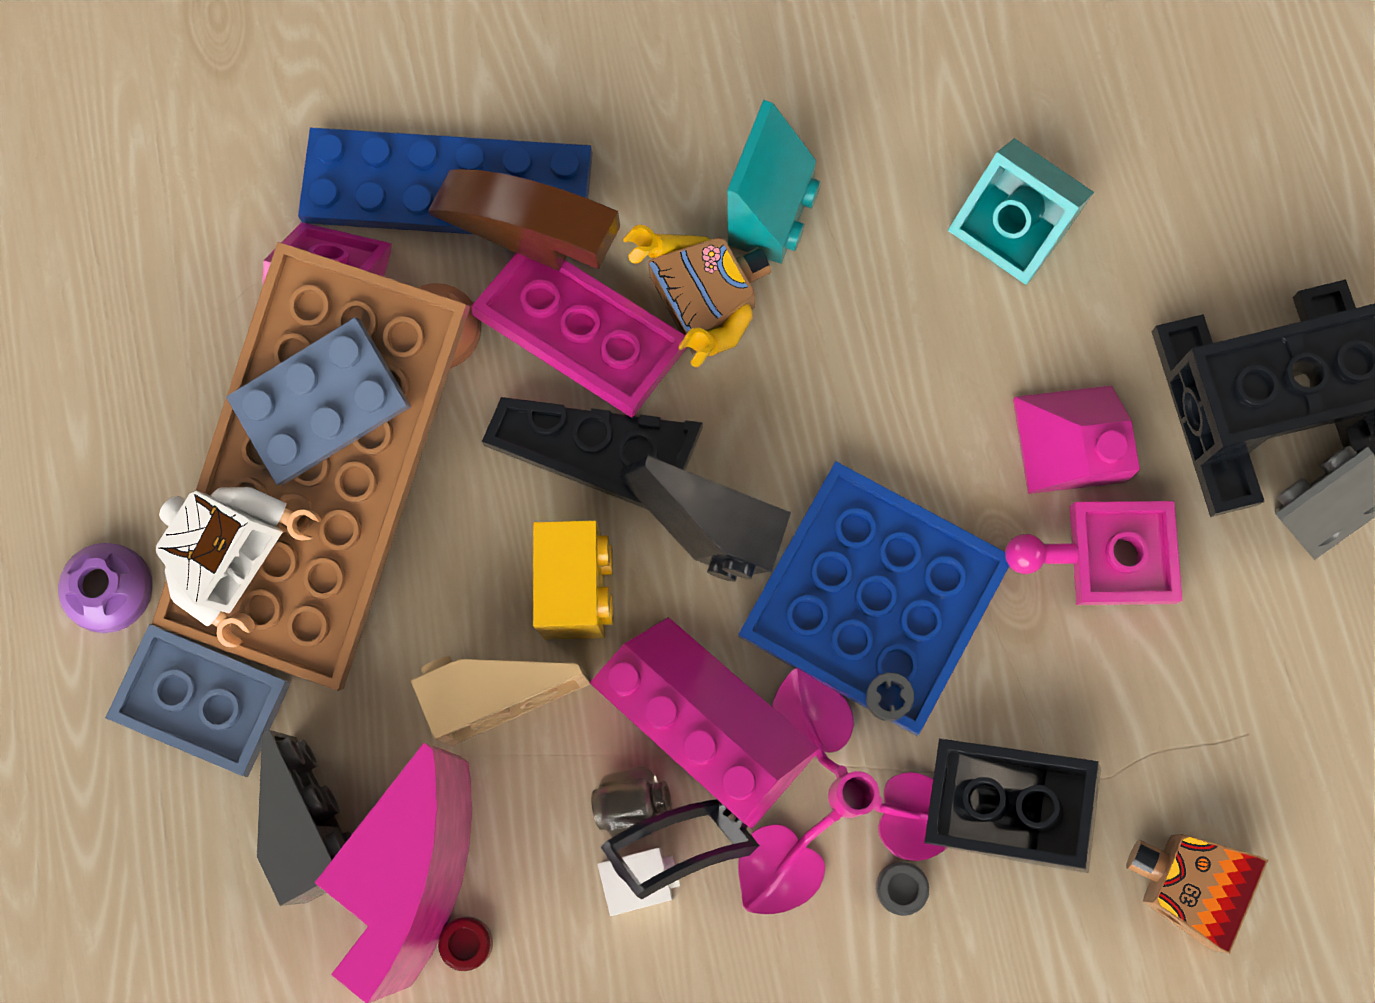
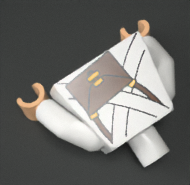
M220 487L211 495L196 490L190 493L186 500L180 496H175L162 505L159 514L161 520L168 525V528L156 545V554L166 566L164 571L171 599L204 625L209 626L211 623L217 627L218 640L226 647H236L243 643L239 637L231 632V623L238 625L241 630L247 633L255 629L254 621L247 614L235 613L228 616L224 612L231 613L283 533L276 527L278 522L286 525L289 534L297 540L313 539L309 535L300 533L297 529V522L300 517L306 515L312 520L321 522V518L314 511H290L285 508L287 503L252 487Z

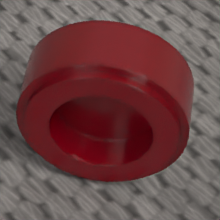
M462 917L451 921L442 930L438 941V949L442 960L450 968L457 971H470L480 967L489 958L493 947V938L489 928L481 920L474 917Z

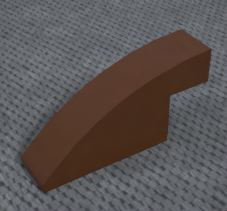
M449 170L428 210L431 216L557 271H560L567 256L599 269L620 229L619 213L615 209L550 185L521 177L482 170Z

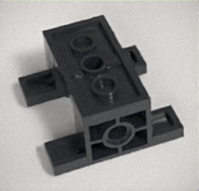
M1346 279L1298 291L1292 297L1300 322L1215 343L1212 341L1204 314L1157 325L1151 331L1210 517L1258 506L1264 502L1249 453L1267 439L1335 423L1343 447L1350 445L1355 451L1359 448L1369 447L1375 455V304L1356 308ZM1305 374L1310 380V387L1300 385L1294 379V376Z

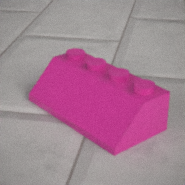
M669 617L624 643L589 682L751 829L820 751V748Z

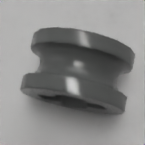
M887 672L879 675L870 683L866 691L868 710L882 721L901 719L910 711L914 703V691L911 683L897 673ZM891 683L901 689L898 698L903 705L899 710L895 711L894 705L889 707V711H886L878 705L882 697L876 690L881 684H885L886 689H888Z

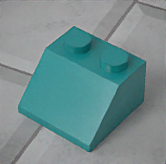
M1014 138L997 151L947 231L1027 285L1068 232L1094 192Z

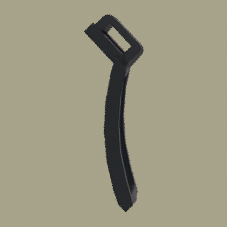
M718 799L688 804L646 819L610 838L601 846V849L611 861L618 876L627 883L638 898L644 899L665 886L703 868L730 859L750 856L760 845L748 832V826L738 818L735 821L728 818L732 812ZM706 815L713 819L732 843L680 862L651 877L642 884L617 852L662 828Z

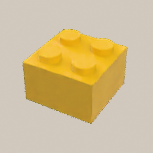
M596 521L533 522V627L545 640L605 638V625H613L614 622L613 595L610 594L609 586L604 587V575H613L612 545H609V536L601 535Z

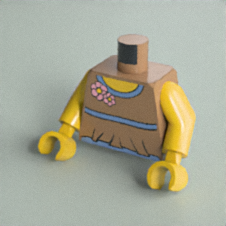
M639 224L634 226L622 239L625 243L633 242L638 246L628 255L629 260L637 264L647 255L653 258L648 261L650 279L679 331L685 335L678 346L679 350L689 347L691 353L695 354L690 362L692 366L700 367L708 356H713L736 347L753 319L752 310L755 308V293L750 283L771 273L770 264L761 248L757 247L735 258L723 238L711 240L707 236L657 234L645 225Z

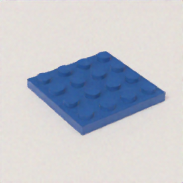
M835 461L741 628L738 637L793 668H799L812 678L867 709L866 691L876 677L887 672L897 673L905 677L912 685L914 703L910 711L901 719L890 722L918 736L1007 572L1009 565L1003 550ZM891 683V686L886 689L885 684H881L876 691L882 697L878 705L882 709L889 711V707L894 705L896 711L902 707L903 703L898 698L901 689L897 685Z

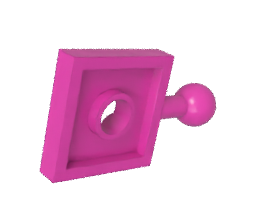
M1174 501L1074 502L1069 506L1072 543L1043 544L1034 535L1020 534L1012 538L1006 546V561L1011 569L1020 574H1032L1038 571L1044 563L1073 564L1076 605L1177 604L1183 601ZM1118 540L1128 541L1135 547L1137 560L1133 566H1125L1115 558L1114 545Z

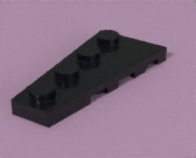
M501 397L482 443L485 447L647 509L619 478L622 468L650 456L685 470L703 428V423L685 420V423L661 420V417L648 415L631 418L628 415L613 414L608 410L591 408V411L565 408L561 404Z

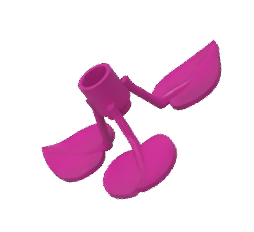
M799 668L792 670L779 686L771 707L820 748L816 755L819 763L834 773L837 779L831 784L828 792V801L832 811L799 840L791 829L782 825L760 827L751 833L760 846L750 856L738 859V875L742 905L746 911L756 914L786 912L799 907L815 895L824 878L825 864L818 853L806 846L841 817L855 818L867 814L873 809L883 813L878 824L880 839L886 848L900 859L907 861L927 860L947 849L946 847L924 843L933 779L913 772L893 776L885 784V803H882L878 784L872 776L861 771L848 773L845 766L838 765L826 755V753L842 749L851 737L854 719L851 708L845 698Z

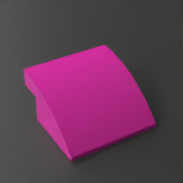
M427 743L421 745L315 881L316 885L368 926L331 974L365 1003L374 1002L413 985L433 955L442 930L449 923L463 881L469 853L472 821L469 764L461 756Z

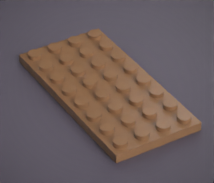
M277 242L227 396L351 319L358 318L367 329L410 403L411 408L286 484L276 485L226 398L196 490L211 495L220 487H252L287 503L285 508L290 511H314L321 518V522L312 520L306 515L299 518L297 529L300 533L313 537L311 540H297L289 534L287 526L278 522L276 527L283 533L231 613L224 612L228 616L235 613H245L254 621L255 629L250 633L241 630L238 625L231 623V632L243 641L239 646L226 647L222 645L218 640L217 627L212 623L209 626L204 625L175 604L170 597L167 580L151 625L337 691L344 689L471 306Z

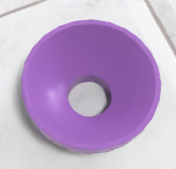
M112 543L93 544L73 555L66 563L58 584L59 600L67 616L80 627L98 633L117 632L136 622L145 612L153 589L152 576L143 558L127 547ZM102 569L108 576V587L100 596L89 598L84 593L83 580L91 571Z

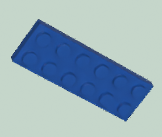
M310 128L298 217L303 223L473 234L431 216L428 212L449 170H482L507 174L550 185L588 198L593 152L591 145Z

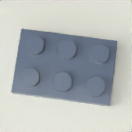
M358 318L351 319L226 396L276 485L286 484L411 408L410 403L367 329Z
M149 624L105 718L233 773L248 777L261 750L262 733L270 730L291 683Z

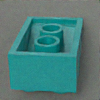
M764 99L727 190L728 246L745 252L760 247L768 260L782 264L787 249L796 251L805 226L804 223L798 222L804 206L812 209L821 181L814 179L816 159L774 103Z

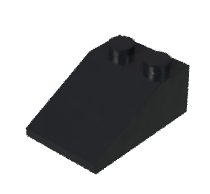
M650 456L622 468L619 476L622 482L694 560L709 565L707 573L723 580L735 582L737 576L752 579L754 574L771 572L773 570L791 512Z
M939 738L924 843L1024 863L1089 873L1101 774L1099 761Z

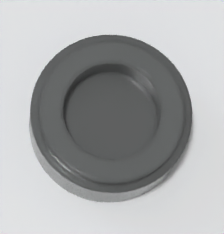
M892 863L885 867L877 878L875 887L877 898L880 904L893 914L901 916L912 915L922 909L928 900L929 883L927 877L920 868L911 863Z

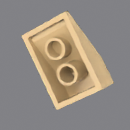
M450 656L424 665L421 668L423 675L411 680L434 739L450 746H454L590 685L587 674L579 664L477 659H458L452 662Z

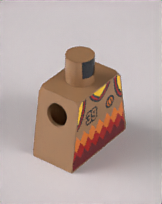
M1175 834L1171 835L1168 839L1164 851L1139 839L1129 854L1126 868L1151 880L1143 899L1146 905L1205 947L1215 952L1230 954L1269 860L1189 835Z

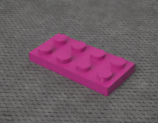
M516 253L471 305L472 316L631 418L634 417L687 349V347L682 350L678 348L685 337L683 333L566 260L560 271H557Z

